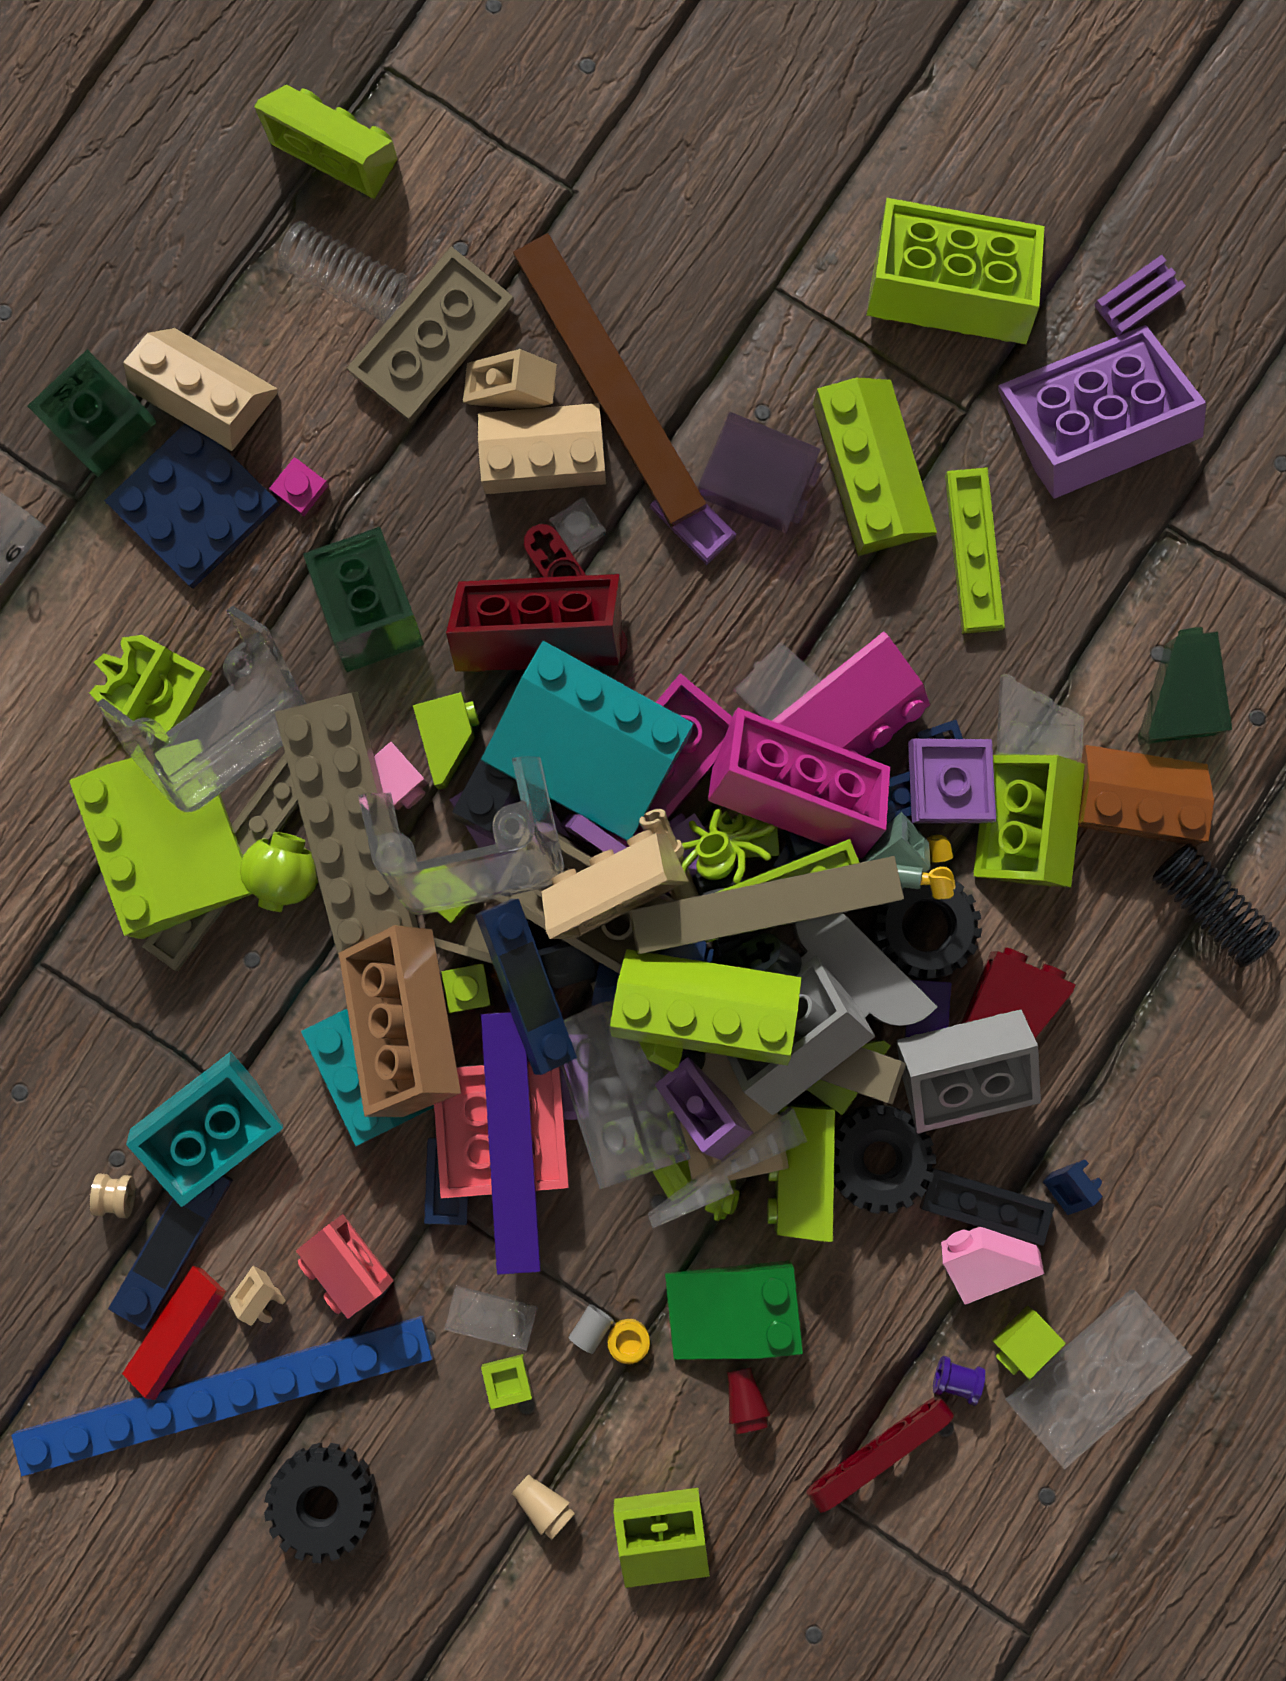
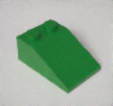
M790 1260L665 1273L674 1359H761L803 1354L794 1267Z

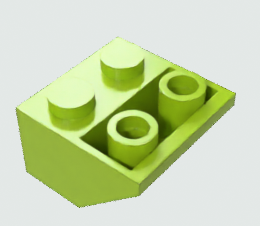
M698 1488L614 1499L613 1513L625 1588L710 1577Z

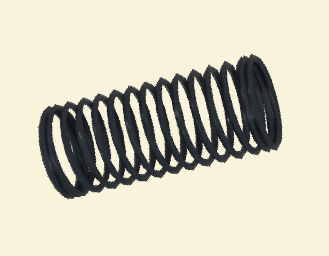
M1193 843L1184 845L1154 873L1152 881H1155V884H1161L1160 889H1165L1192 862L1201 858L1193 869L1182 876L1168 890L1167 896L1176 893L1192 878L1198 869L1207 865L1202 874L1187 884L1175 896L1174 902H1179L1185 898L1206 875L1214 871L1208 881L1203 883L1183 901L1181 909L1190 906L1207 890L1212 882L1221 878L1217 886L1195 902L1188 910L1187 916L1198 912L1221 887L1228 885L1222 894L1209 902L1195 916L1194 923L1200 922L1208 916L1201 924V929H1206L1212 925L1207 932V936H1212L1221 930L1215 936L1214 943L1225 939L1221 944V949H1227L1231 946L1227 956H1233L1238 953L1234 958V963L1239 965V968L1251 965L1273 946L1280 936V930H1277V927H1272V922H1265V915H1258V908H1252L1251 902H1244L1245 896L1238 895V888H1231V882H1224V875H1217L1218 869L1211 868V861L1204 862V855H1197L1198 850L1196 846H1193ZM1234 892L1231 899H1229L1221 906H1219L1215 911H1213L1222 902L1226 895ZM1241 898V901L1237 906H1235L1226 914H1224L1235 900ZM1248 905L1245 912L1230 921L1241 907ZM1255 911L1251 919L1239 926L1249 913ZM1262 918L1259 925L1255 926L1246 933V931L1252 926L1255 920ZM1268 925L1266 930L1257 935L1262 927Z

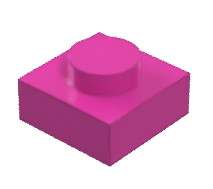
M294 457L269 489L274 495L302 516H305L329 484Z

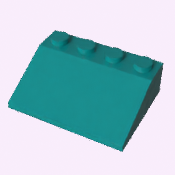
M542 641L521 677L481 761L627 841L637 831L640 825V818L644 817V814L650 808L690 737L694 723L549 643Z

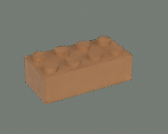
M394 925L339 952L364 1116L405 1117L461 1094L432 929Z

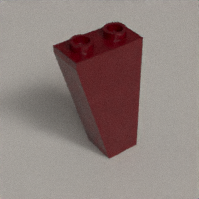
M1005 947L1003 953L1000 951L990 952L960 1024L1022 1009L1033 1036L1036 1038L1073 993L1076 984L1065 980L1067 973L1056 967L1043 964L1042 968L1039 969L1027 964L1028 956L1014 949Z

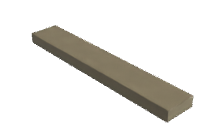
M285 753L232 824L242 855L245 854L252 844L262 838L268 839L269 844L273 832H281L299 808ZM227 905L149 936L142 947L173 970L179 971Z

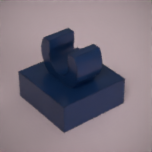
M1086 1160L1053 1171L1042 1181L1067 1215L1093 1207L1103 1197L1098 1191L1102 1180L1099 1177L1090 1180L1083 1171L1089 1164Z

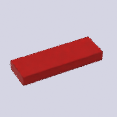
M192 1266L122 1372V1375L146 1399L155 1400L226 1293V1290L202 1268Z

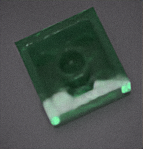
M88 349L27 405L97 477L157 422L148 410Z

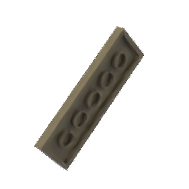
M351 692L274 712L310 851L316 866V873L337 954L339 955V952L394 925L418 928L358 692Z

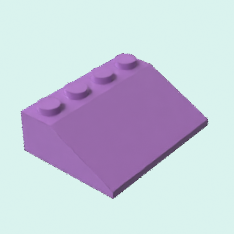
M1146 325L998 385V391L1032 466L1054 499L1203 437L1206 412L1205 400Z

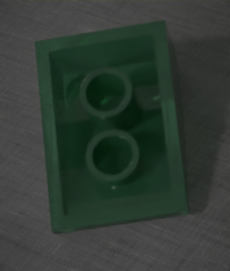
M380 527L303 553L333 642L346 673L424 645Z

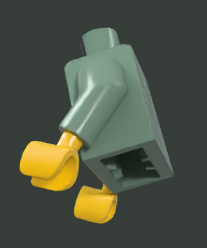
M902 812L886 825V831L863 859L858 858L859 862L862 863L895 856L902 889H921V885H930L932 896L935 899H949L954 895L953 889L956 888L954 875L949 868L937 867L929 873H925L930 869V861L945 862L953 858L951 843L945 836L939 834L926 839Z

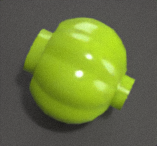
M273 832L269 844L268 839L262 838L247 849L241 862L240 875L245 887L259 898V907L270 911L282 912L284 905L299 903L309 897L316 888L318 877L311 851L304 848L306 840L287 833Z

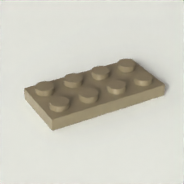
M451 246L350 363L347 370L350 375L411 424L514 304V296Z

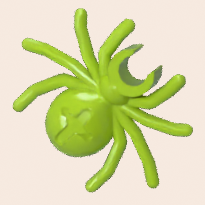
M716 809L713 813L709 833L700 828L695 821H690L689 827L701 838L682 843L684 850L695 848L681 863L684 873L699 856L696 863L698 873L708 880H720L732 872L736 864V855H738V869L733 882L736 884L740 883L745 872V852L742 849L756 853L767 861L770 860L771 855L767 851L749 843V841L773 832L775 829L774 825L769 824L760 830L751 832L758 819L750 817L746 823L742 813H739L737 821L733 823L727 811L722 813L720 809Z

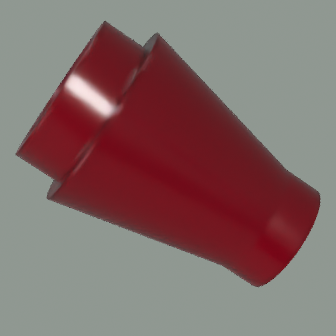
M752 1368L727 1372L729 1383V1424L734 1425L735 1434L769 1427L767 1416H770V1413L754 1379Z

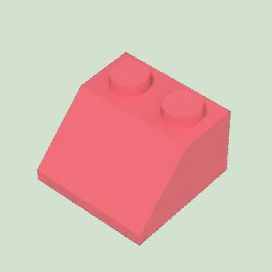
M343 1214L296 1250L301 1257L298 1260L301 1270L309 1279L314 1280L317 1278L326 1290L323 1296L327 1304L336 1314L343 1312L347 1319L379 1297L394 1281Z

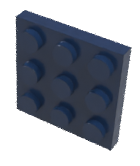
M187 424L181 426L104 500L192 589L280 506L279 502L221 444Z

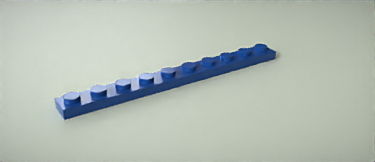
M419 1316L162 1389L155 1400L146 1399L141 1395L18 1430L11 1436L21 1477L432 1360L434 1354L424 1316Z

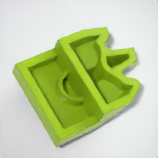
M143 635L122 637L120 645L124 653L121 658L104 653L93 662L107 676V683L105 685H95L89 694L104 709L173 745L211 678L212 673Z

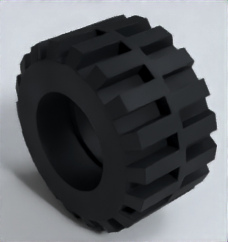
M958 881L955 882L954 895L949 899H935L932 896L931 886L921 885V889L903 888V900L878 905L873 909L872 916H874L873 924H870V932L874 933L875 938L873 943L905 975L911 976L910 978L931 979L950 975L954 970L962 968L968 963L966 959L970 955H974L978 948L975 943L977 938H981L982 928H978V920L982 919L980 910L975 911L973 903L976 901L972 894L967 895L963 891L965 887ZM918 902L933 903L942 910L947 919L948 932L946 939L939 948L932 951L915 949L909 944L903 933L902 922L904 914L910 906Z

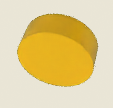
M623 1319L611 1328L608 1335V1349L617 1361L624 1364L637 1363L646 1356L649 1350V1333L641 1322L634 1319Z

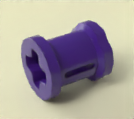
M942 1356L934 1375L933 1393L941 1395L943 1392L957 1395L967 1399L968 1404L976 1406L984 1388L985 1369L979 1366L975 1369L952 1363L949 1357Z

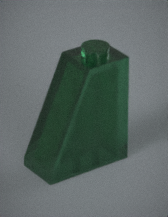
M1203 627L1183 629L1178 631L1177 637L1165 644L1138 735L1139 745L1220 736L1232 730L1218 632L1204 633Z

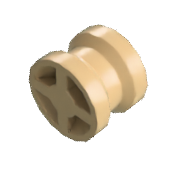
M98 1173L94 1178L90 1193L91 1215L102 1217L106 1213H114L118 1218L127 1219L134 1206L136 1190L134 1177L123 1175L120 1179H111L108 1174Z

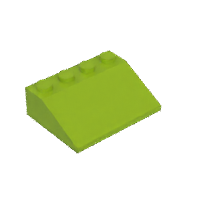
M887 198L866 316L960 332L966 335L971 334L999 339L1005 342L1027 344L1040 303L1045 226Z
M200 740L110 763L69 780L124 936L144 939L252 894L241 880L240 867L243 855Z

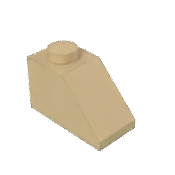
M521 349L469 362L466 368L463 403L510 409H532L553 404L557 364Z

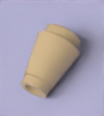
M530 1474L512 1492V1495L517 1499V1502L539 1534L545 1533L551 1540L575 1514L568 1507L569 1501L538 1480H535Z

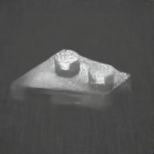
M1003 674L1000 677L996 755H1059L1071 760H1080L1083 749L1084 717L1067 707H1060L1054 703L1053 699L1039 691L1034 692L1015 681L1016 678L1010 674Z

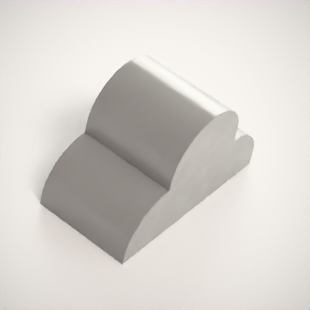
M843 913L792 923L795 940L800 949L805 953L801 957L802 966L817 955L858 1005L864 1017L869 1016L884 1024L910 1025L923 1020L937 1008Z

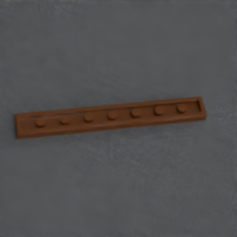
M547 233L513 251L514 259L670 527L672 528L706 509L707 503L550 235Z

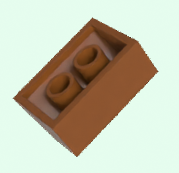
M1084 745L1081 763L1085 764L1078 827L1180 844L1193 843V846L1209 842L1214 796L1208 764Z

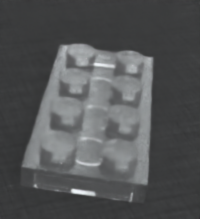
M1130 1289L1049 1360L1030 1380L1025 1381L1005 1400L1065 1470L1192 1356L1135 1290Z

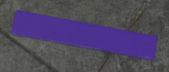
M511 1012L481 1014L497 1275L540 1272L541 1261L528 1057Z

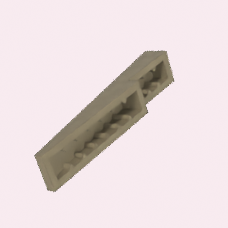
M895 856L634 909L629 911L637 953L643 954L903 900L904 896Z

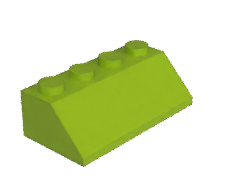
M857 377L817 388L813 407L858 556L936 535L937 530L891 380Z
M626 949L610 1022L611 1036L788 1066L793 1047L802 977L653 953L638 954L635 950Z

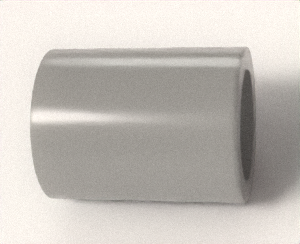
M589 1304L568 1338L579 1348L593 1354L614 1320L599 1308Z

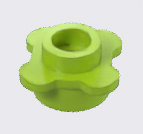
M736 1180L712 1183L707 1195L705 1210L714 1214V1220H725L727 1214L732 1215L739 1200V1191L735 1190Z

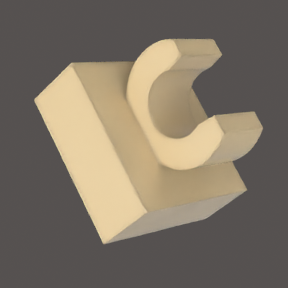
M252 1266L228 1301L237 1318L252 1326L257 1318L264 1323L272 1321L273 1318L269 1311L264 1309L269 1301L274 1300L283 1305L286 1300L281 1291L274 1287L267 1273Z

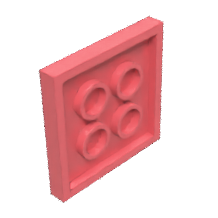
M528 1061L536 1191L569 1188L560 1066L543 1075H535ZM484 1065L456 1067L461 1094L434 1104L441 1198L490 1195L492 1194Z

